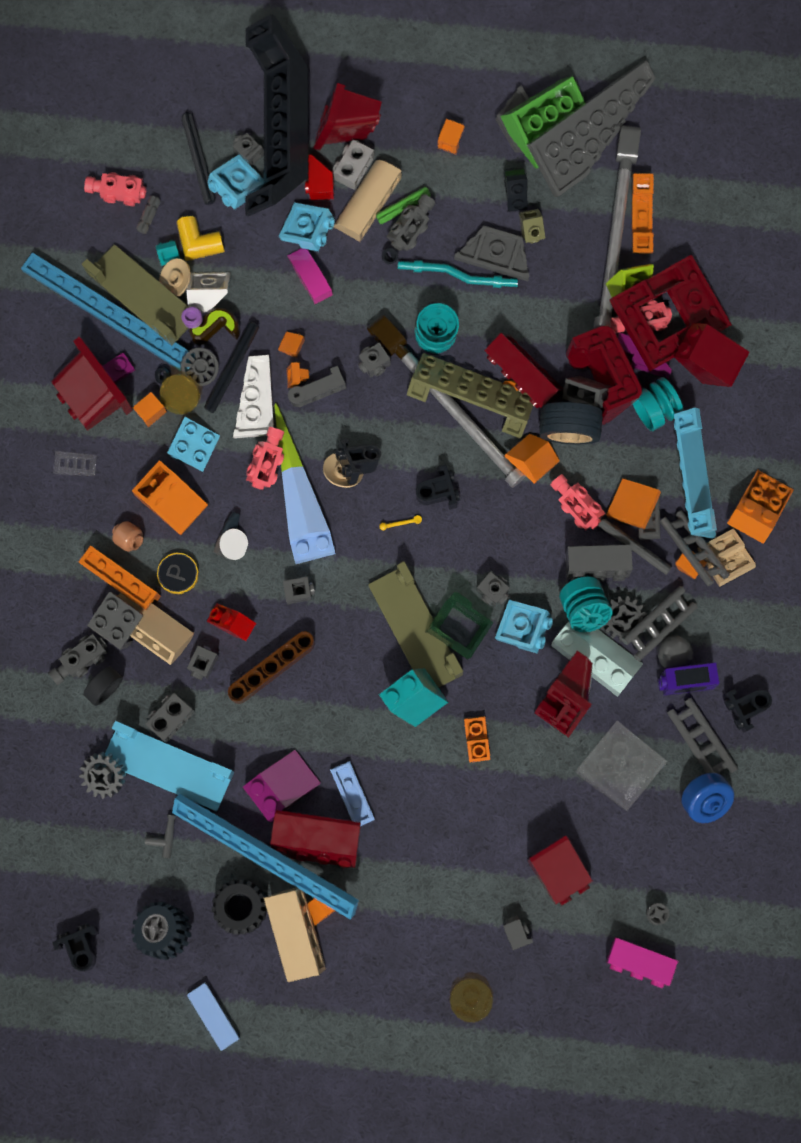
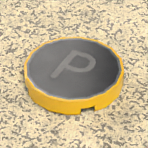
M184 553L170 554L162 559L158 566V581L164 590L171 594H183L194 588L198 581L199 571L197 564L190 556Z

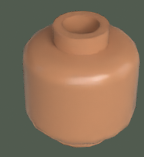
M125 521L113 528L112 540L121 549L130 552L137 550L142 545L143 532L131 522Z

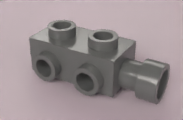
M423 194L418 200L419 204L417 206L408 205L402 211L398 221L391 227L387 238L392 242L391 245L396 250L408 251L414 248L417 244L416 238L418 235L427 230L429 218L426 214L436 204L428 195Z
M93 634L91 636L86 635L79 640L77 646L73 649L70 647L61 654L62 657L59 660L62 665L58 668L54 667L48 672L57 686L69 674L73 678L76 676L81 678L88 673V667L92 664H95V666L99 665L106 659L104 657L107 654L105 648L108 646L101 637L96 639ZM93 645L94 649L90 652L87 651V648ZM75 657L77 659L76 663L70 664V660Z

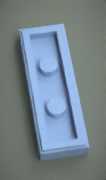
M350 761L330 769L351 820L361 822V826L374 821L375 819Z
M206 983L187 994L220 1051L240 1039Z

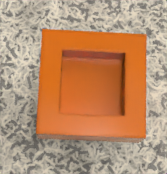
M291 363L288 366V388L298 386L300 382H306V379H309V370L300 369L299 363Z

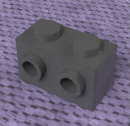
M582 376L570 377L565 379L562 398L572 401V403L587 404L601 409L604 408L603 402L608 399L607 390L613 386Z

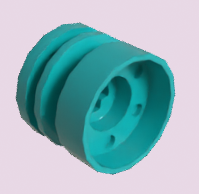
M441 303L430 304L424 307L418 315L415 327V339L418 345L426 352L433 354L449 350L455 343L459 329L457 314L448 305ZM434 328H438V334H434Z
M664 377L658 378L656 383H650V391L642 388L639 399L633 403L639 418L646 428L652 432L665 425V418L672 421L674 420V414L684 411L677 392Z
M588 576L574 579L560 591V602L566 612L571 628L575 631L582 633L592 632L604 626L611 619L612 608L608 603L607 597H605L600 581L596 578Z

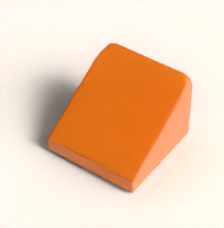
M286 332L278 351L297 358L305 341L304 336Z
M682 553L675 563L676 567L681 572L696 579L699 574ZM705 560L699 561L703 567L707 564Z

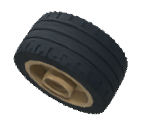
M571 402L550 403L542 407L539 428L542 439L573 445H586L600 441L603 419L600 408Z

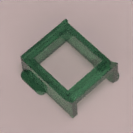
M454 592L446 599L425 632L433 635L468 660L472 657L494 622L473 609L470 600L458 592ZM452 608L480 626L467 647L439 630Z

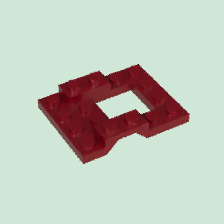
M692 254L609 300L649 371L674 358L692 323L708 324L719 332L732 325ZM667 292L687 327L658 342L639 307Z

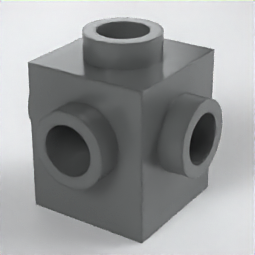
M380 343L373 347L368 346L360 352L358 366L363 374L367 373L370 378L374 375H381L385 372V368L391 365L390 358Z
M490 572L478 585L477 592L482 595L481 599L490 606L492 604L496 607L499 603L503 605L509 598L508 592L510 587H508L509 583L502 576L497 577Z

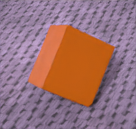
M446 119L438 138V148L456 154L459 149V140L464 131V125Z
M152 392L133 406V409L142 418L147 427L151 426L167 412Z

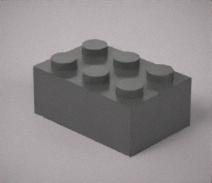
M631 545L568 547L565 554L566 579H571L572 581L580 577L589 576L596 578L600 582L605 581V578H613V581H625V578H629L633 570Z

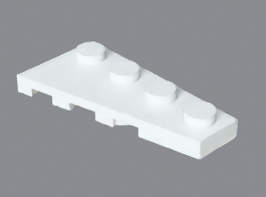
M269 355L248 357L239 412L233 434L234 438L267 436L268 428H274Z

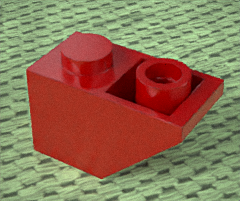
M308 155L309 181H305L306 194L309 193L310 200L334 199L333 173L313 155Z
M220 604L215 605L207 620L208 623L244 641H247L256 625L254 621L242 613Z

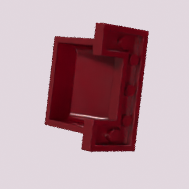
M337 83L332 94L330 106L326 105L322 112L313 149L321 151L325 144L366 139L370 132H374L376 125L379 123L381 117L379 111L382 102L344 90L345 85Z
M80 336L73 340L79 353L51 380V383L59 392L56 394L57 398L62 404L67 403L70 407L67 411L74 420L78 418L88 431L119 408L126 415L133 410L125 396Z
M578 650L547 692L548 694L534 712L568 738L592 705L589 702L593 663Z

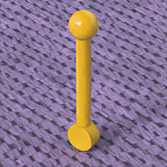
M417 515L414 517V519L403 520L388 524L381 523L379 525V528L381 530H386L389 527L409 523L420 524L422 518L421 516Z

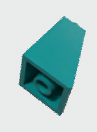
M425 668L412 669L379 694L393 714L414 727H417L449 703Z

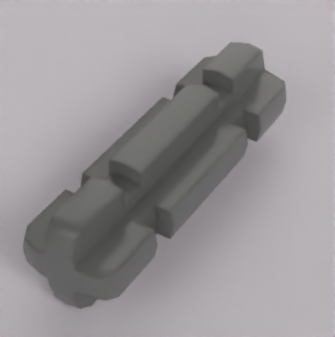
M150 196L147 202L148 205L145 206L141 215V222L139 221L136 229L142 234L147 233L148 225L151 224L156 208L159 207L160 199L155 196Z

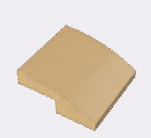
M734 528L707 542L730 573V576L726 579H723L720 574L713 576L719 587L756 567V563L746 551L745 544ZM708 558L703 559L707 562L708 569L714 567Z

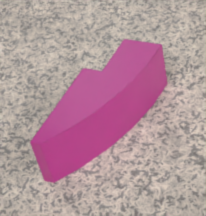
M301 248L287 255L314 304L332 296L329 284L307 249Z

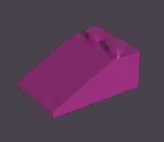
M294 750L244 785L243 788L266 819L272 822L275 810L286 811L321 783L296 750Z

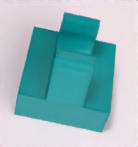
M171 240L168 243L156 245L161 266L166 265L172 259H180L175 241Z

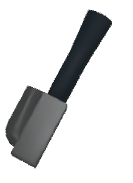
M235 512L231 514L224 525L222 535L229 529L238 528L239 514ZM220 535L213 553L226 558L220 549V539L222 537Z

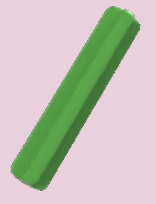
M423 187L376 214L378 222L383 224L400 215L408 205L416 206L419 204L418 200L423 194L430 197L429 190Z

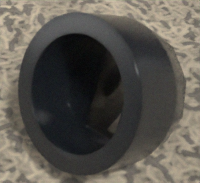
M387 248L382 252L384 263L393 264L397 261L398 253L395 249ZM386 252H389L393 259L392 261H389Z
M158 368L155 371L154 377L158 384L165 385L170 382L171 374L168 369ZM162 371L164 380H160V372Z

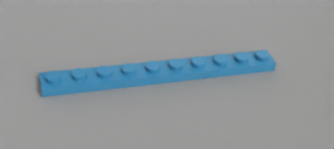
M33 252L21 267L22 271L181 371L180 363L183 356L188 352L187 349L176 342L171 346L147 324ZM185 367V371L192 369L189 367Z
M181 794L175 798L173 814L345 917L351 919L355 915L359 900L211 813L191 799Z

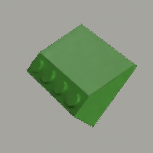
M569 77L557 81L500 117L508 134L535 169L539 167L527 144L583 105L585 101L574 77Z

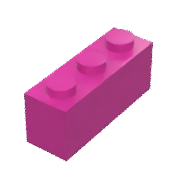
M614 938L606 963L611 964L609 969L622 973L623 969L631 972V977L641 981L643 977L651 979L652 985L663 988L664 985L670 986L678 961Z

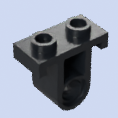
M524 168L503 169L508 212L528 210L527 175Z
M342 439L335 450V456L337 461H340L342 475L346 477L348 485L356 484L359 475L372 473L376 470L381 458V451L374 445L348 447V439Z
M447 465L439 466V475L444 476L419 483L416 487V499L422 505H431L451 499L448 502L449 510L457 508V502L460 501L458 490H454L452 482H455L453 472L447 469ZM427 489L432 494L429 497H423L420 493Z
M735 689L724 695L726 698L724 699L725 706L729 711L732 710L735 716L733 721L738 730L741 729L745 733L753 729V724L748 725L746 720L764 712L771 706L772 697L766 690H757L738 700L734 698V695L737 693ZM757 696L764 699V706L761 707L755 703Z
M88 923L78 927V932L71 935L69 932L58 935V940L52 942L55 950L63 949L62 944L65 945L73 968L81 972L91 970L96 964V956L88 934L91 933V935L95 936L99 932L96 926H90ZM83 954L87 955L89 959L85 967L79 963V958Z

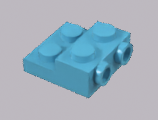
M240 155L212 171L208 179L210 190L213 193L218 192L222 196L223 203L228 207L232 206L234 209L245 203L246 195L255 192L264 184V179Z
M294 203L279 237L282 241L297 243L303 249L319 251L320 247L326 244L328 230L334 227V217L329 209Z
M509 600L495 639L526 651L538 653L539 649H543L546 639L544 634L546 629L549 630L551 628L553 619L551 614L545 609Z

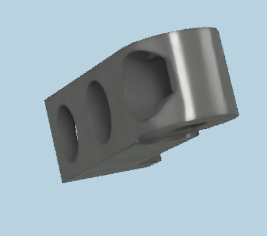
M338 366L330 368L331 375L303 387H292L288 392L290 403L294 407H302L347 389Z

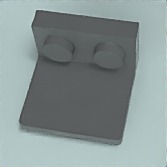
M109 592L87 626L122 650L128 648L133 642L129 638L144 615L113 592Z

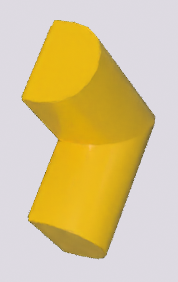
M186 216L177 220V227L186 261L225 252L220 231L200 236L195 217Z

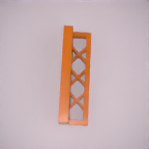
M91 545L79 560L81 565L144 610L149 608L154 599L158 601L161 597L156 591Z

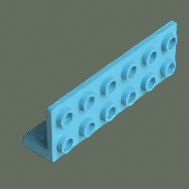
M692 408L674 414V428L677 433V448L680 454V469L683 475L682 486L686 497L685 507L689 518L688 528L691 535L716 538L715 530L717 528L714 509H712L701 433L700 409Z
M114 722L112 729L115 732L105 752V757L111 753L113 760L119 758L118 765L125 766L121 771L174 794H181L195 803L218 811L234 775L232 770L154 739L122 723Z

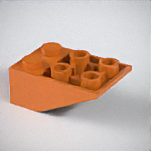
M160 460L132 490L136 498L179 535H182L208 506L203 499Z
M757 470L727 524L764 544L794 489Z

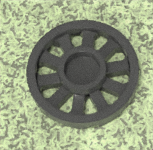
M195 348L188 351L180 363L182 376L188 383L194 386L210 384L218 373V361L215 355L204 348ZM207 355H209L210 359L205 361ZM214 363V367H209L208 365ZM185 367L192 368L188 371H185ZM207 371H212V376H210L207 373ZM203 375L207 378L206 382L203 380ZM197 376H198V379H199V382H198V383L195 382Z

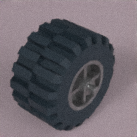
M152 902L150 907L146 905L143 907V912L139 911L137 913L138 919L132 923L135 925V928L131 929V933L135 935L132 940L134 943H137L136 948L145 955L160 960H169V957L175 958L177 953L181 954L184 951L183 947L189 944L187 939L188 937L191 938L192 934L189 932V929L192 928L191 924L188 923L189 917L184 914L183 910L164 902Z

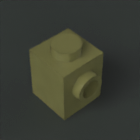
M539 209L519 213L521 233L525 242L536 243L541 239H545L543 218Z

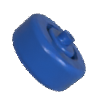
M706 773L698 776L687 785L682 794V806L695 822L710 823L721 818L731 808L734 801V790L722 775Z

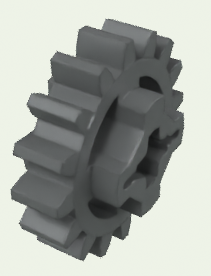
M619 596L616 603L613 600L609 602L612 611L617 608V615L611 617L604 625L608 627L605 633L611 632V639L618 636L619 642L631 631L632 622L638 621L640 623L643 620L642 618L647 615L646 612L641 613L643 605L636 606V599L633 602H629V596L626 597L625 601H622V598ZM626 606H627V607H630V608L633 609L635 612H631L630 610H628V609L626 608ZM622 615L625 618H630L625 624L623 620H619ZM614 626H617L618 628H620V629L622 630V632L616 630V629L614 628Z
M101 752L99 755L94 753L84 761L85 764L80 767L84 772L79 777L84 778L85 781L81 785L88 786L87 793L92 790L94 791L93 797L101 794V798L104 799L107 795L112 797L115 792L118 793L122 789L121 786L126 782L122 778L126 776V773L121 772V769L125 766L118 765L119 758L113 760L111 753L105 757V753Z

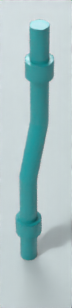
M414 260V262L398 261V269L414 270V272L422 273V271L446 272L468 284L493 285V288H501V286L517 287L518 279L502 278V276H470L448 264L423 263L420 260Z

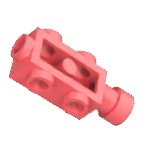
M102 173L101 180H96L95 177L89 176L85 180V192H99L101 198H104V201L107 203H115L118 200L123 201L127 206H135V203H140L141 198L145 199L146 187L143 186L142 179L137 176L130 175L125 177L117 173Z
M654 300L648 302L644 307H639L651 330H664L672 318L671 309L665 307L664 302L658 303ZM619 317L611 318L610 324L615 334L624 332L625 327Z
M273 427L268 428L266 434L268 436L267 441L258 442L254 447V457L246 471V481L252 482V487L261 490L264 487L270 488L271 485L275 484L278 476L275 473L277 465H281L284 459L283 449L278 447L279 441L283 438L284 431Z
M561 474L550 485L562 495L559 499L562 510L570 513L575 518L574 522L577 527L584 528L585 531L589 528L594 530L601 522L600 519L606 513L601 509L600 504L592 499L583 486L577 483L571 487L567 483V478Z

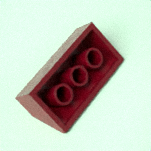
M500 333L484 350L488 354L487 359L494 365L498 364L502 368L501 373L509 380L512 378L517 383L515 387L522 394L526 392L531 397L529 401L536 408H542L544 405L553 403L563 395L564 388L511 335Z
M275 810L271 848L287 858L299 861L355 868L359 849L361 822Z

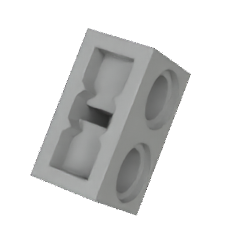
M352 140L351 144L346 145L344 148L343 157L340 162H336L333 172L336 181L356 190L375 157L373 149ZM355 154L362 155L360 158H353ZM346 170L352 171L350 175L343 174Z

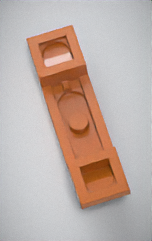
M633 174V253H653V174Z

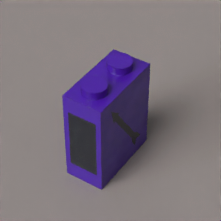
M716 663L665 669L660 678H658L659 691L663 690V696L713 690L719 685Z

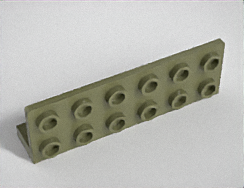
M113 245L98 262L91 263L86 259L81 264L91 278L171 346L187 331L188 327L184 325L181 316L188 306L116 245Z
M425 353L420 358L407 391V396L426 402L430 388L506 416L507 419L502 432L518 438L522 437L534 406L529 401L531 397L526 392L522 394L508 384H503L490 377Z
M405 562L398 564L397 570L368 585L412 669L425 668L439 688L463 676L461 666L454 653H451L419 594Z

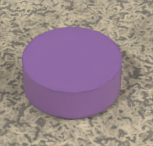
M196 307L186 308L181 316L184 325L188 328H197L203 321L202 313Z

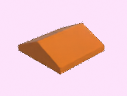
M532 434L527 435L504 456L534 484L560 461L548 441Z

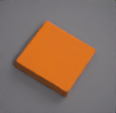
M622 479L606 515L608 518L645 529L661 491Z

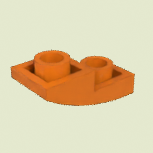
M485 716L464 718L469 762L490 760Z

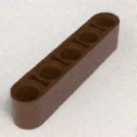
M306 631L298 633L231 684L228 689L229 698L236 704L246 702L311 652L315 646L313 636ZM302 638H309L311 642L309 646L302 647L299 645ZM287 650L294 652V656L290 660L283 658V654ZM270 663L277 665V669L273 673L266 671V667ZM259 676L260 683L255 686L250 685L251 677ZM238 688L243 689L244 693L241 698L236 699L233 697L234 690Z

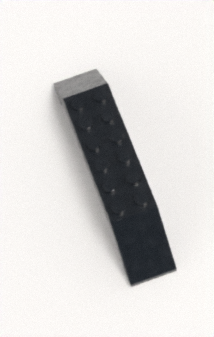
M272 14L246 28L245 47L250 48L264 72V184L255 192L245 196V215L247 216L277 204L308 179L309 172L308 66L276 16Z

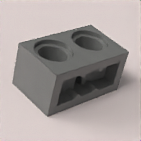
M175 693L169 694L163 699L160 709L151 712L147 717L148 722L145 724L166 743L195 713ZM174 704L181 705V710L177 714L171 713V707ZM161 719L166 720V727L158 730L157 722Z

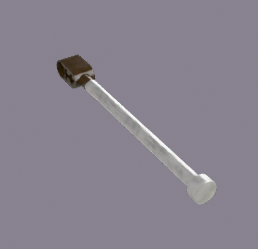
M381 315L367 327L368 332L371 336H375L374 339L381 344L390 356L396 354L414 374L419 361L405 347L407 341L404 336L384 315ZM430 388L432 395L507 476L505 481L511 488L518 485L526 476L504 457L505 455L450 395Z

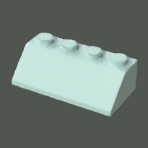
M570 622L564 626L551 644L553 648L569 660H571L577 650L589 658L593 663L592 677L617 697L643 665L642 662L637 661L633 655L597 629L584 633L577 632L571 628Z

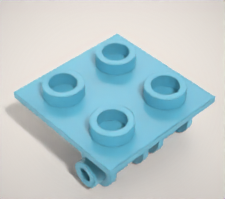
M184 417L167 453L170 454L172 459H179L203 472L220 435Z

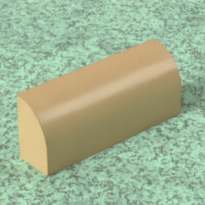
M376 160L335 222L334 227L361 242L374 222L376 214L381 211L402 178L401 170L385 161Z
M120 593L118 597L144 615L131 637L171 665L187 647L194 633L151 603L149 608L144 610Z
M296 887L265 897L264 901L287 982L320 975L326 968L305 893Z

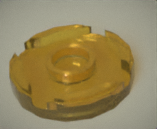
M175 374L168 377L160 388V399L163 406L174 414L184 415L193 411L201 398L199 386L192 377L186 374Z
M469 978L460 981L454 986L450 995V1005L452 1011L459 1019L472 1023L481 1021L492 1009L493 997L491 990L482 981Z

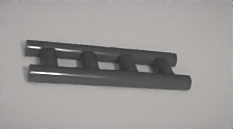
M682 510L676 514L678 520L671 523L667 517L660 520L661 525L707 586L714 583L711 577L720 574L723 579L730 576V573L703 537L691 535L688 528L689 519ZM684 526L690 535L681 538L676 529ZM696 542L702 551L693 554L687 545ZM708 558L714 567L705 570L699 561Z
M602 519L598 526L622 544L631 545L632 551L665 575L671 570L672 566L607 519Z
M682 586L674 590L622 638V642L625 645L632 642L637 648L638 652L634 655L637 661L640 662L697 609L695 603L691 602L687 605L681 597L685 593V589ZM675 602L681 612L673 619L667 608ZM661 615L667 625L659 632L652 622ZM644 629H647L653 637L646 645L638 637Z
M692 698L685 701L687 708L678 714L674 708L667 712L706 773L719 774L727 768L733 773L738 769ZM693 714L699 726L688 731L682 721ZM705 732L711 743L700 749L694 738ZM716 750L723 761L712 767L706 756Z

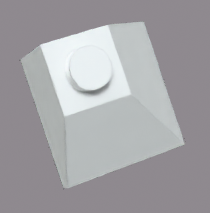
M230 272L190 273V281L187 286L188 307H196L202 314L209 312L228 293Z

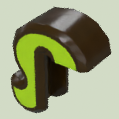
M214 308L205 315L203 324L197 328H189V333L195 344L204 345L223 327L237 340L240 336V326L233 313L225 308Z

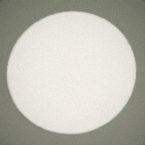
M238 529L227 530L220 539V549L223 555L232 560L240 559L245 555L248 546L246 535Z

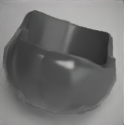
M668 635L657 645L656 649L659 662L665 669L688 666L693 659L694 652L691 643L677 635Z

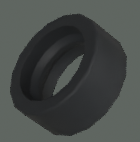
M111 666L106 667L91 680L85 688L83 695L93 705L98 706L116 691L123 677Z

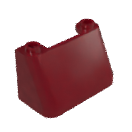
M600 326L572 338L566 352L570 365L575 369L589 367L595 381L613 386L607 390L608 399L602 404L604 408H601L602 425L609 423L639 399L642 393L641 385L612 328Z

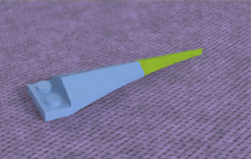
M275 403L277 429L284 431L283 438L279 441V447L283 449L282 454H284L281 470L289 540L295 564L334 555L336 553L329 528L278 405Z

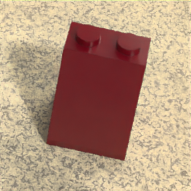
M692 323L674 358L702 384L732 387L750 352L710 325Z
M564 836L527 860L555 905L560 903L562 906L572 900L570 895L578 891L580 895L590 888L588 884L592 882V879L567 836Z

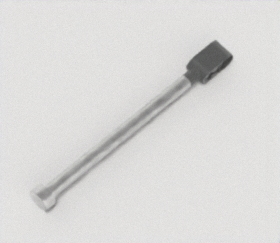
M621 125L616 156V162H620L600 314L598 317H595L594 329L600 326H609L611 328L610 321L613 307L609 300L612 297L605 283L618 271L632 164H636L641 133V128Z

